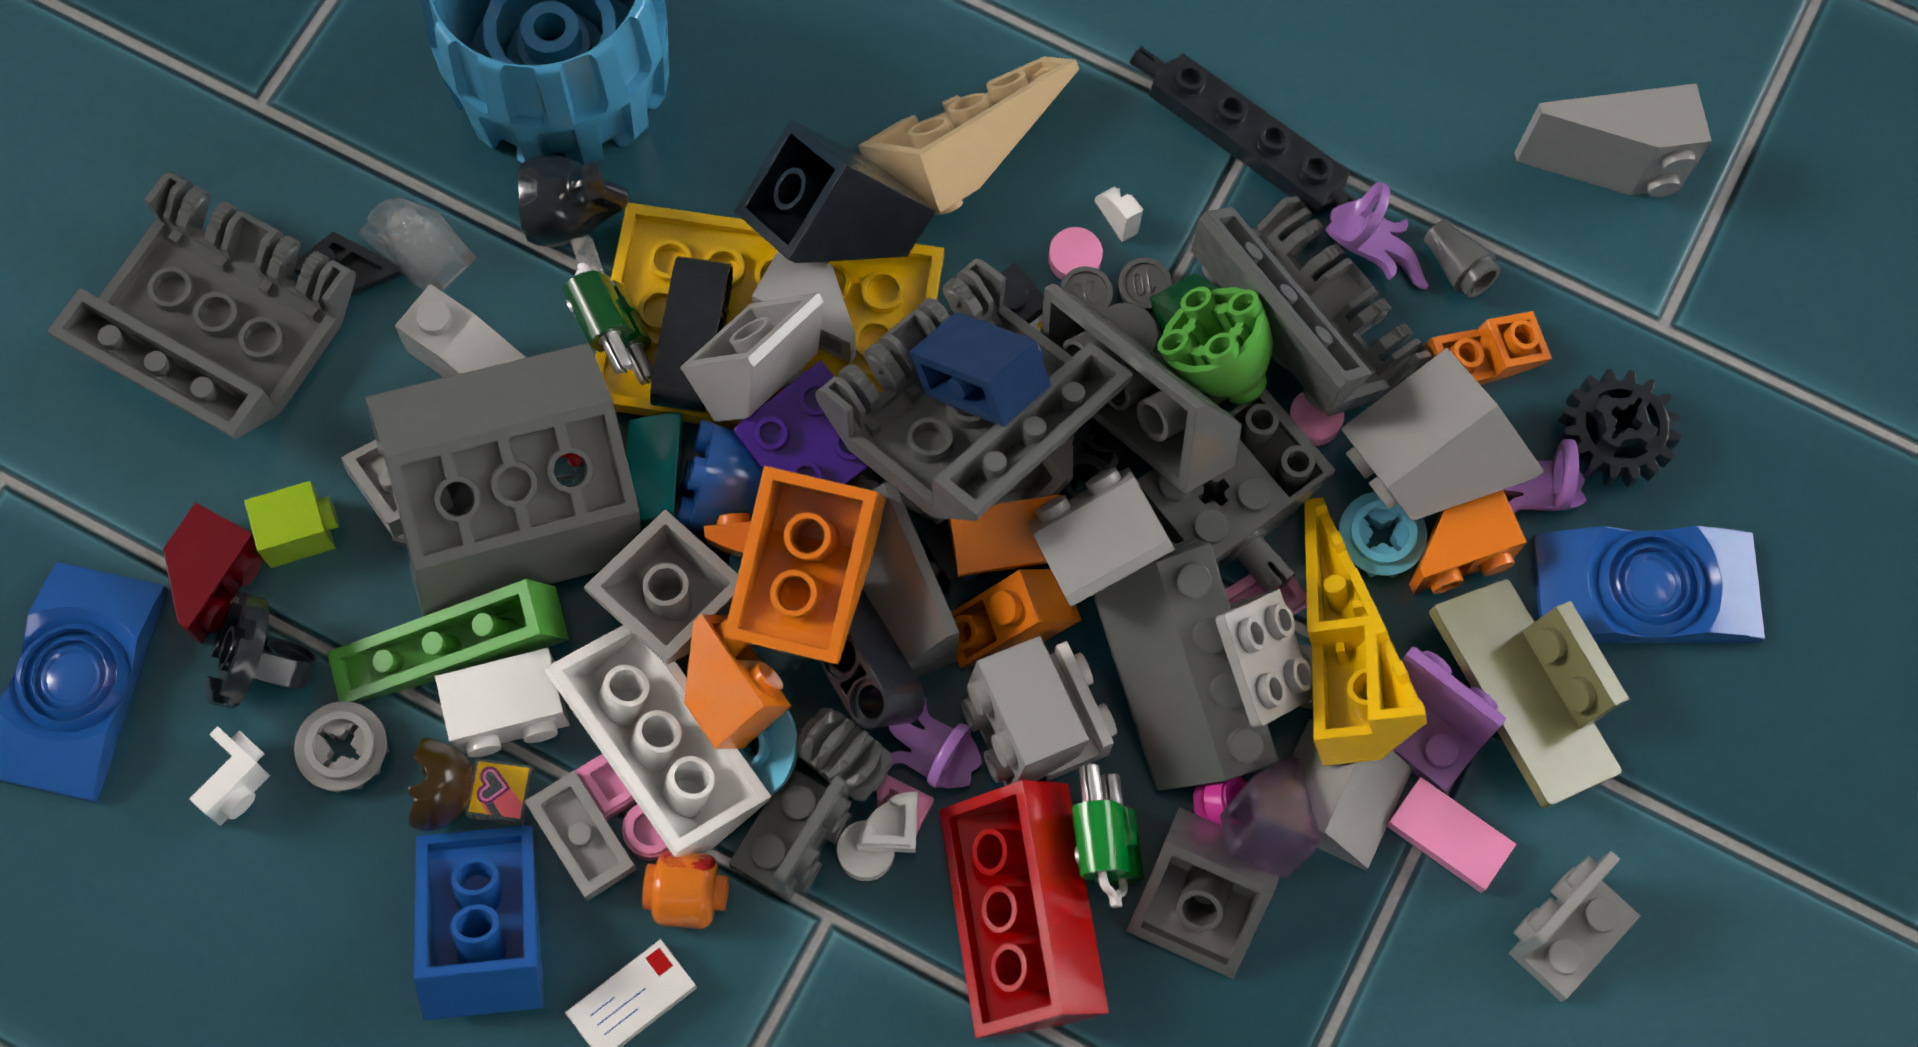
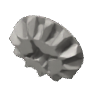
M334 702L324 705L311 713L298 730L294 745L297 766L303 776L315 787L329 790L336 794L350 789H362L364 783L374 775L380 774L385 755L389 752L385 733L386 729L379 718L363 705L353 702ZM327 735L332 739L337 738L344 741L349 735H354L351 745L360 758L356 760L353 757L349 759L341 756L336 762H331L334 751L324 739V736Z

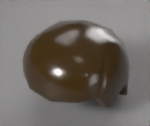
M425 737L415 750L414 760L423 767L422 772L426 778L422 783L411 785L408 788V792L413 798L409 812V825L412 828L429 832L445 828L463 813L471 798L473 774L472 765L465 753L445 742Z

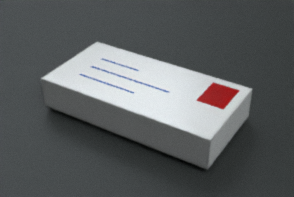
M660 939L565 1013L590 1047H622L696 990L697 987Z

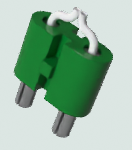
M1087 764L1079 768L1083 802L1072 806L1076 837L1075 859L1076 863L1079 864L1080 877L1087 880H1095L1096 883H1099L1109 897L1110 906L1120 908L1122 907V897L1127 893V884L1144 880L1136 811L1128 806H1123L1120 776L1118 774L1109 773L1100 777L1099 766ZM1119 885V889L1116 890V891H1115V889L1112 887V886Z

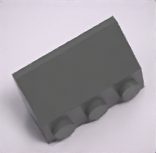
M885 482L873 490L886 496L887 499L874 553L862 589L867 594L917 678L957 663L959 630L901 495L889 482Z

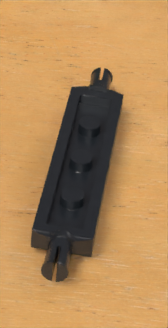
M1144 46L1139 47V50H1136L1129 64L1153 80L1148 96L1290 197L1298 196L1313 214L1318 215L1331 207L1334 209L1339 205L1357 200L1344 190L1350 173L1349 170L1184 53L1166 63L1146 50Z

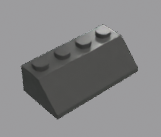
M1055 284L1044 288L1041 333L1072 357L1091 341L1133 373V380L1093 415L1092 418L1184 494L1235 466L1241 423L1234 419L1229 412L1220 408L1193 385L1176 374L1169 366L1158 359L1153 352L1144 348L1093 306Z
M1194 538L1173 545L1175 550L1093 594L1155 789L1158 791L1223 782L1279 762L1268 725L1255 728L1250 725L1216 624V617L1231 610L1211 544Z

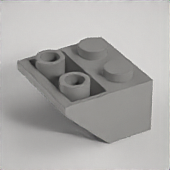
M1040 636L976 662L963 694L965 699L961 700V708L973 732L980 730L988 748V750L984 751L985 762L996 783L1003 781L1004 785L1007 786L1021 780L1038 781L1080 756L1089 738Z

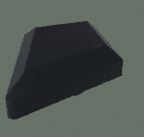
M335 232L330 233L301 256L295 268V272L300 275L306 258L313 251H318L329 258L328 261L335 260L356 272L351 296L401 277L403 274L399 265Z

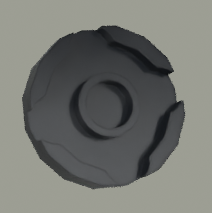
M241 592L239 594V604L232 602L220 626L211 657L218 658V669L220 671L219 678L207 676L206 698L210 704L230 709L239 706L247 694L253 678L290 688H303L307 686L317 657L309 649L299 644L267 635L269 606L265 598Z

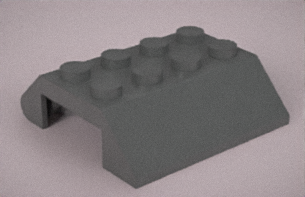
M169 171L158 180L144 199L156 220L100 296L96 297L79 287L47 330V333L54 339L236 440L281 414L341 328L354 287L356 272L335 260L328 261L329 258L318 251H313L306 258L296 283L292 278L299 258L301 242L289 235L284 236V233L243 210L237 211L238 208L227 201H222L221 204L214 208L205 233L202 229L208 211L210 193L199 186H193L192 182Z
M1298 196L1283 198L1264 220L1254 228H1250L1233 207L1206 211L1198 220L1191 250L1201 262L1204 275L1212 284L1220 288L1237 287L1245 290L1250 289L1258 294L1267 312L1273 338L1271 356L1280 366L1291 371L1304 387L1303 392L1306 399L1315 408L1324 411L1328 417L1377 401L1432 359L1433 355L1416 338L1393 353L1384 363L1381 361L1403 345L1413 334L1406 323L1391 329L1372 347H1369L1360 337L1361 334L1373 325L1385 319L1392 307L1384 298L1368 306L1379 295V291L1351 258H1346L1340 262L1345 255V251L1339 244L1335 243L1325 248L1304 267L1293 257L1306 248V246L1313 244L1325 230L1318 219L1307 223L1312 216V212Z
M981 259L971 261L957 273L956 278H951L943 285L942 290L944 291L945 299L948 300V304L954 313L959 312L981 321L985 320L994 326L1019 335H1027L1035 340L1043 352V364L1051 384L1048 389L1005 427L926 396L909 351L950 317L944 305H941L935 298L931 299V297L922 302L918 310H913L879 339V344H872L864 351V359L884 391L879 394L872 382L868 380L869 377L865 375V372L860 367L858 368L852 364L847 365L839 372V377H833L815 393L818 404L848 450L932 518L977 521L1133 380L1132 372L1091 341L1072 357L1004 305L1006 277Z

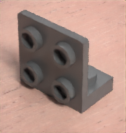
M793 769L787 782L776 793L771 795L770 800L763 807L730 860V868L788 903L796 890L805 894L821 869L822 863L817 861L821 849L827 840L836 844L851 820L852 814L848 812L851 802L848 801L847 781L836 775L827 788L798 770Z

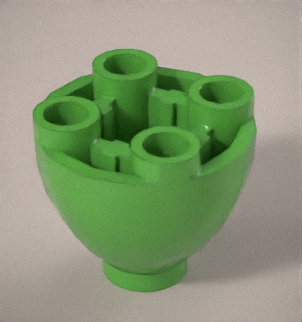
M1197 287L1190 290L1181 299V308L1165 326L1163 336L1157 344L1158 351L1176 374L1200 392L1222 398L1227 397L1230 402L1235 404H1244L1256 399L1266 387L1267 378L1265 374L1273 348L1268 315L1258 294L1254 290H1245L1237 287L1220 288L1212 291L1207 287Z

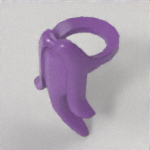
M1377 182L1362 199L1339 205L1331 211L1330 219L1332 223L1329 224L1326 232L1336 242L1349 251L1378 265L1388 280H1391L1397 273V266L1395 264L1397 263L1415 286L1424 290L1429 287L1414 251L1409 245L1397 238V236L1407 230L1408 218L1397 223L1383 218L1391 194L1388 185ZM1378 202L1375 211L1372 212V209L1374 208L1375 204Z
M1563 439L1559 443L1552 461H1538L1545 472L1537 478L1503 489L1506 496L1516 497L1509 502L1513 513L1518 510L1565 511L1583 505L1586 497L1582 493L1581 488L1584 485L1585 478L1579 471V454L1576 441L1573 439Z
M926 698L923 712L918 718L925 729L922 730L910 723L889 726L890 732L894 737L911 750V752L896 751L890 753L893 765L906 764L927 777V783L934 788L969 786L971 772L982 765L980 753L970 735L971 727L960 723L953 729L932 718L927 710Z

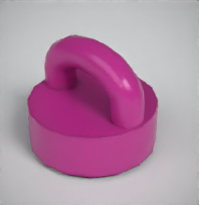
M1238 776L1223 782L1196 785L1193 793V807L1196 815L1233 831H1240L1247 827L1252 815V800L1249 789L1242 778Z

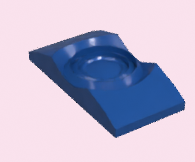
M1600 526L1540 533L1532 537L1539 619L1556 606L1571 601L1596 643L1762 642L1765 639L1753 533L1705 526H1690L1661 531H1631Z
M56 562L27 615L22 652L13 678L0 698V782L92 803L98 802L168 592V588L165 585Z

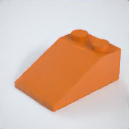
M764 466L724 637L838 664L872 560L887 497L876 491Z

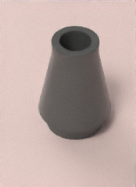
M1447 219L1435 224L1424 237V242L1432 250L1455 292H1464L1467 297L1473 298L1487 290L1498 278L1501 268L1495 263L1496 255L1455 228Z

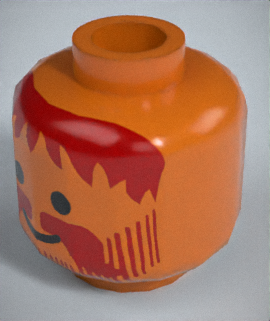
M665 851L660 854L656 864H647L643 885V910H651L653 920L661 926L704 929L711 924L715 910L726 911L729 894V876L718 875L717 860L710 854L691 853L674 857L671 851Z

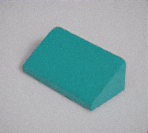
M669 412L629 420L626 458L639 506L641 527H647L665 509L676 518L679 506L684 434L682 413Z

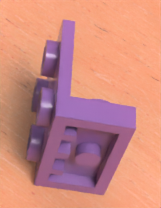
M1411 647L1402 659V662L1419 700L1422 701L1425 707L1427 723L1393 749V751L1412 767L1414 775L1418 778L1422 777L1445 794L1478 750L1504 723L1506 717L1498 711V704L1490 695L1476 687L1468 688L1453 677L1450 666L1438 655L1430 651L1422 653L1416 647Z

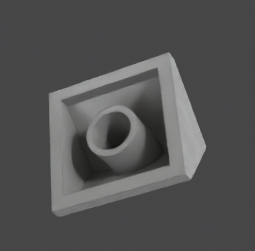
M1309 719L1262 821L1367 871L1412 772V767L1393 750L1381 760L1322 766L1314 742L1313 720Z

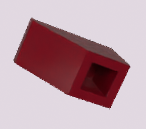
M195 502L163 548L178 624L194 640L203 644L210 632L215 633L220 629L226 612L231 605L230 603L241 586H247L255 579L261 569L263 558L257 551L252 533Z

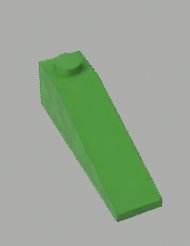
M524 579L328 651L327 654L339 702L360 703L435 682V676L540 650L570 639L556 587Z

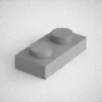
M574 770L524 801L587 901L637 870Z

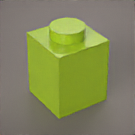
M311 481L244 500L257 551L270 568L336 549L331 530L339 528L340 525L334 504L330 496L321 497Z

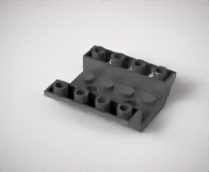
M589 343L365 397L378 450L384 456L411 562H408L422 617L524 579L550 585L601 571L641 533L639 506L613 401ZM566 453L577 454L584 464V473L581 479L572 485H561L554 476L555 462ZM453 482L465 483L472 491L473 498L470 507L460 514L447 513L440 502L442 490Z

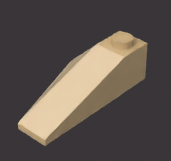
M1053 57L1039 58L988 81L986 84L988 93H976L962 98L954 96L943 101L942 105L945 112L921 122H918L915 115L898 121L858 145L861 155L881 166L936 210L935 215L950 213L963 204V198L978 190L1047 109L1079 70L1077 61Z

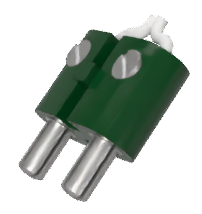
M585 263L578 264L575 276L565 283L563 292L567 298V306L574 313L591 348L600 353L605 351L616 373L623 374L628 372L627 370L632 369L639 384L646 385L651 383L653 367L645 351L650 347L652 340L625 287L614 279L610 281L609 277L600 271L590 270L589 266L585 265Z

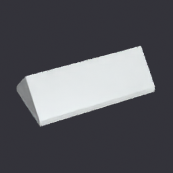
M625 626L611 631L546 667V674L674 857L712 850L770 800V793L738 749H714L684 704L687 677L677 663L674 661L666 665Z

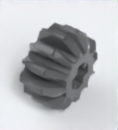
M822 707L800 729L801 734L797 738V756L829 783L833 781L836 775L847 781L848 796L852 799L865 801L873 791L878 790L887 778L886 774L893 765L889 751L882 747L881 743L871 737L868 732L860 728L852 720L846 718L839 711Z

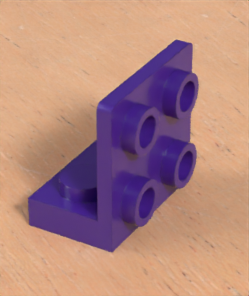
M822 360L756 410L749 418L738 424L734 431L763 469L764 466L841 484H848L869 466L848 450L816 400V391L834 377Z

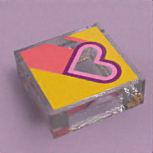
M476 758L473 771V788L465 815L471 819L524 826L528 812V806L524 801L531 796L535 774L534 767L531 765Z

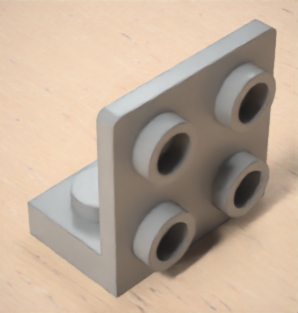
M1280 589L1229 603L1231 610L1216 617V624L1250 725L1255 728L1266 725L1313 699L1312 671L1307 661L1303 659L1294 633V617L1289 607L1284 603Z
M1612 851L1597 861L1588 855L1576 868L1573 866L1550 891L1558 899L1555 901L1550 897L1539 909L1536 907L1513 931L1520 941L1508 954L1560 1002L1566 1000L1641 916L1602 881L1620 860Z

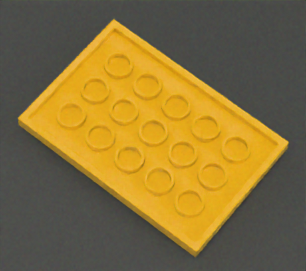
M629 203L625 208L611 281L614 279L623 284L652 340L650 347L645 353L653 368L672 271L677 256L733 264L732 291L725 326L749 304L753 303L752 295L778 250L743 219ZM915 244L907 257L828 261V264H831L855 332L856 356L851 364L856 365L858 368L860 367L865 372V375L869 377L868 380L872 382L879 394L884 390L870 370L871 367L867 365L863 355L864 351L872 344H879V339L913 310H918L919 305L927 298H935L937 301L944 248ZM818 348V353L802 367V370L805 373L822 360L834 377H839V372L847 365H850V363ZM596 351L595 359L612 398L615 412L642 416H654L669 412L682 413L683 422L700 424L701 420H705L731 429H735L741 422L739 419L715 422L709 412L701 413L652 406L650 402L651 383L646 385L639 384L632 369L627 370L628 372L623 374L616 373L605 351L602 353ZM783 389L776 391L767 401L771 400Z

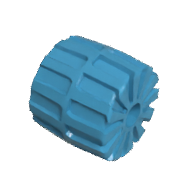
M421 0L428 39L435 61L458 110L465 109L478 138L493 150L501 140L517 146V160L521 163L532 157L565 153L567 158L573 159L581 165H585L592 160H603L602 144L609 139H612L619 147L632 143L649 125L647 108L657 109L665 97L669 81L668 25L665 0Z

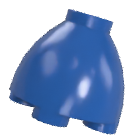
M701 420L693 447V452L700 453V456H695L694 460H687L680 491L690 493L689 497H681L676 519L690 532L704 534V526L717 525L720 515L749 513L750 519H752L763 468L738 438L734 430L713 422Z

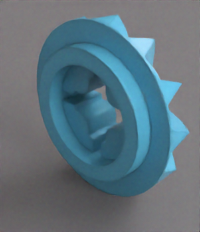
M1376 492L1364 494L1351 502L1338 524L1339 532L1354 566L1366 571L1369 577L1380 575L1394 578L1398 574L1412 569L1421 558L1427 543V529L1423 517L1412 521L1398 503L1388 509ZM1394 522L1397 523L1389 539L1393 545L1391 548L1385 543H1381L1377 547L1373 546L1370 549L1367 547L1373 534L1369 526L1373 525L1378 530H1381L1385 526L1390 527Z

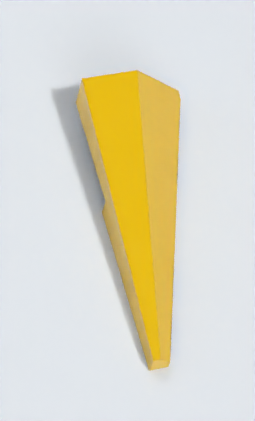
M1323 497L1307 499L1304 502L1307 633L1312 645L1314 742L1322 766L1381 760L1427 723L1425 707L1414 690L1408 672L1402 660L1400 661L1389 638L1388 631L1357 567L1355 568L1349 556L1344 540L1333 523Z

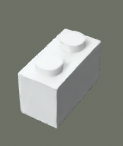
M548 647L435 676L448 739L452 746L463 753H467L468 757H483L500 751L502 743L521 738L526 743L541 742L555 737L558 734L557 729L570 726L564 698L545 672L546 667L555 662Z

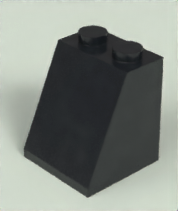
M791 119L734 212L789 261L794 263L907 257L936 210L881 166Z

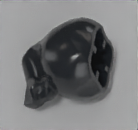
M541 155L527 159L518 169L521 228L525 233L527 242L539 247L552 248L564 246L583 239L606 219L624 210L630 201L629 192L626 188L605 180L597 160H592L583 166L567 157Z

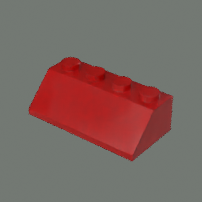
M1021 780L940 809V820L975 1038H988L1063 1026L1108 1014L1086 881L1080 877L1079 864L1076 863L1075 859L1076 837L1068 783Z

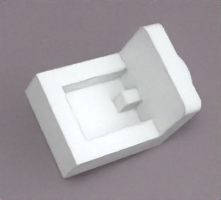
M217 726L209 735L232 757L190 800L221 826L228 818L233 820L239 817L251 806L256 797L254 792L270 775L257 763L264 753L240 730L230 738Z

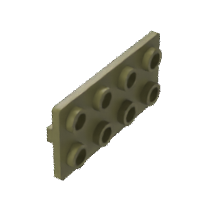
M1504 579L1439 603L1429 610L1430 617L1470 686L1479 688L1490 695L1498 704V711L1506 717V720L1497 732L1542 808H1549L1613 779L1621 773V767L1594 723L1628 701L1629 697L1571 601L1556 606L1534 622L1511 582Z

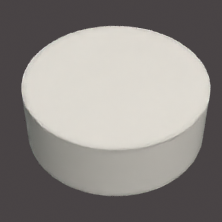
M858 821L848 826L839 837L837 844L838 861L843 871L853 879L873 881L888 872L893 864L895 852L858 851V838L861 828L865 821Z

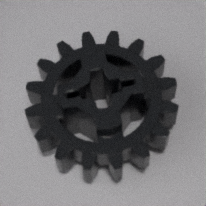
M1607 369L1600 378V383L1590 375L1585 378L1580 386V390L1573 389L1565 401L1569 407H1565L1558 418V422L1568 426V428L1564 429L1558 439L1559 443L1563 439H1573L1576 441L1579 460L1582 459L1587 464L1583 472L1584 477L1589 478L1597 470L1603 473L1604 486L1610 487L1617 476H1621L1625 486L1629 488L1634 486L1639 480L1640 475L1647 481L1652 480L1660 471L1659 466L1665 468L1675 454L1670 449H1674L1681 440L1682 435L1670 429L1677 424L1681 417L1680 413L1666 412L1664 407L1672 398L1669 393L1658 397L1652 393L1656 383L1654 379L1650 378L1641 386L1636 383L1635 371L1629 370L1622 380H1617L1614 371ZM1623 417H1626L1627 422L1623 426L1624 431L1620 432L1617 438L1613 440L1611 436L1616 430L1614 426L1619 424Z

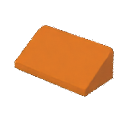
M1061 495L994 504L977 521L949 519V530L958 577L1047 564L1032 534L1029 522L1037 518L1035 511L1040 506Z

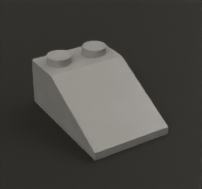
M1688 84L1539 103L1515 150L1517 162L1623 194L1649 193L1651 197H1663L1678 191L1682 187L1712 140L1697 84Z

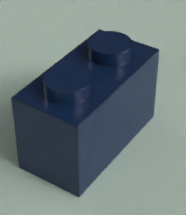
M955 312L909 351L926 396L1003 427L1051 386L1043 364V352L1035 340L1027 335L1013 333L994 326L988 321H981L959 312Z

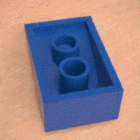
M533 825L416 836L414 981L423 1021L544 1008L542 949Z

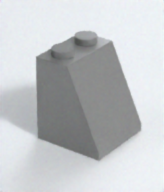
M1448 348L1341 428L1354 446L1346 452L1349 459L1365 479L1373 473L1377 475L1376 478L1369 482V485L1388 509L1398 503L1412 521L1535 479L1545 472L1498 404Z

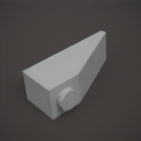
M429 284L395 325L406 352L443 377L526 358L476 314L432 284Z

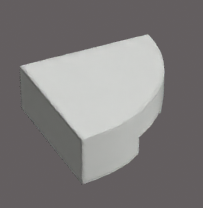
M1112 187L1096 196L1095 203L1122 242L1138 234L1143 208L1132 195L1127 194L1121 197L1120 188Z
M906 792L895 795L876 808L861 828L858 838V851L915 853L918 792Z

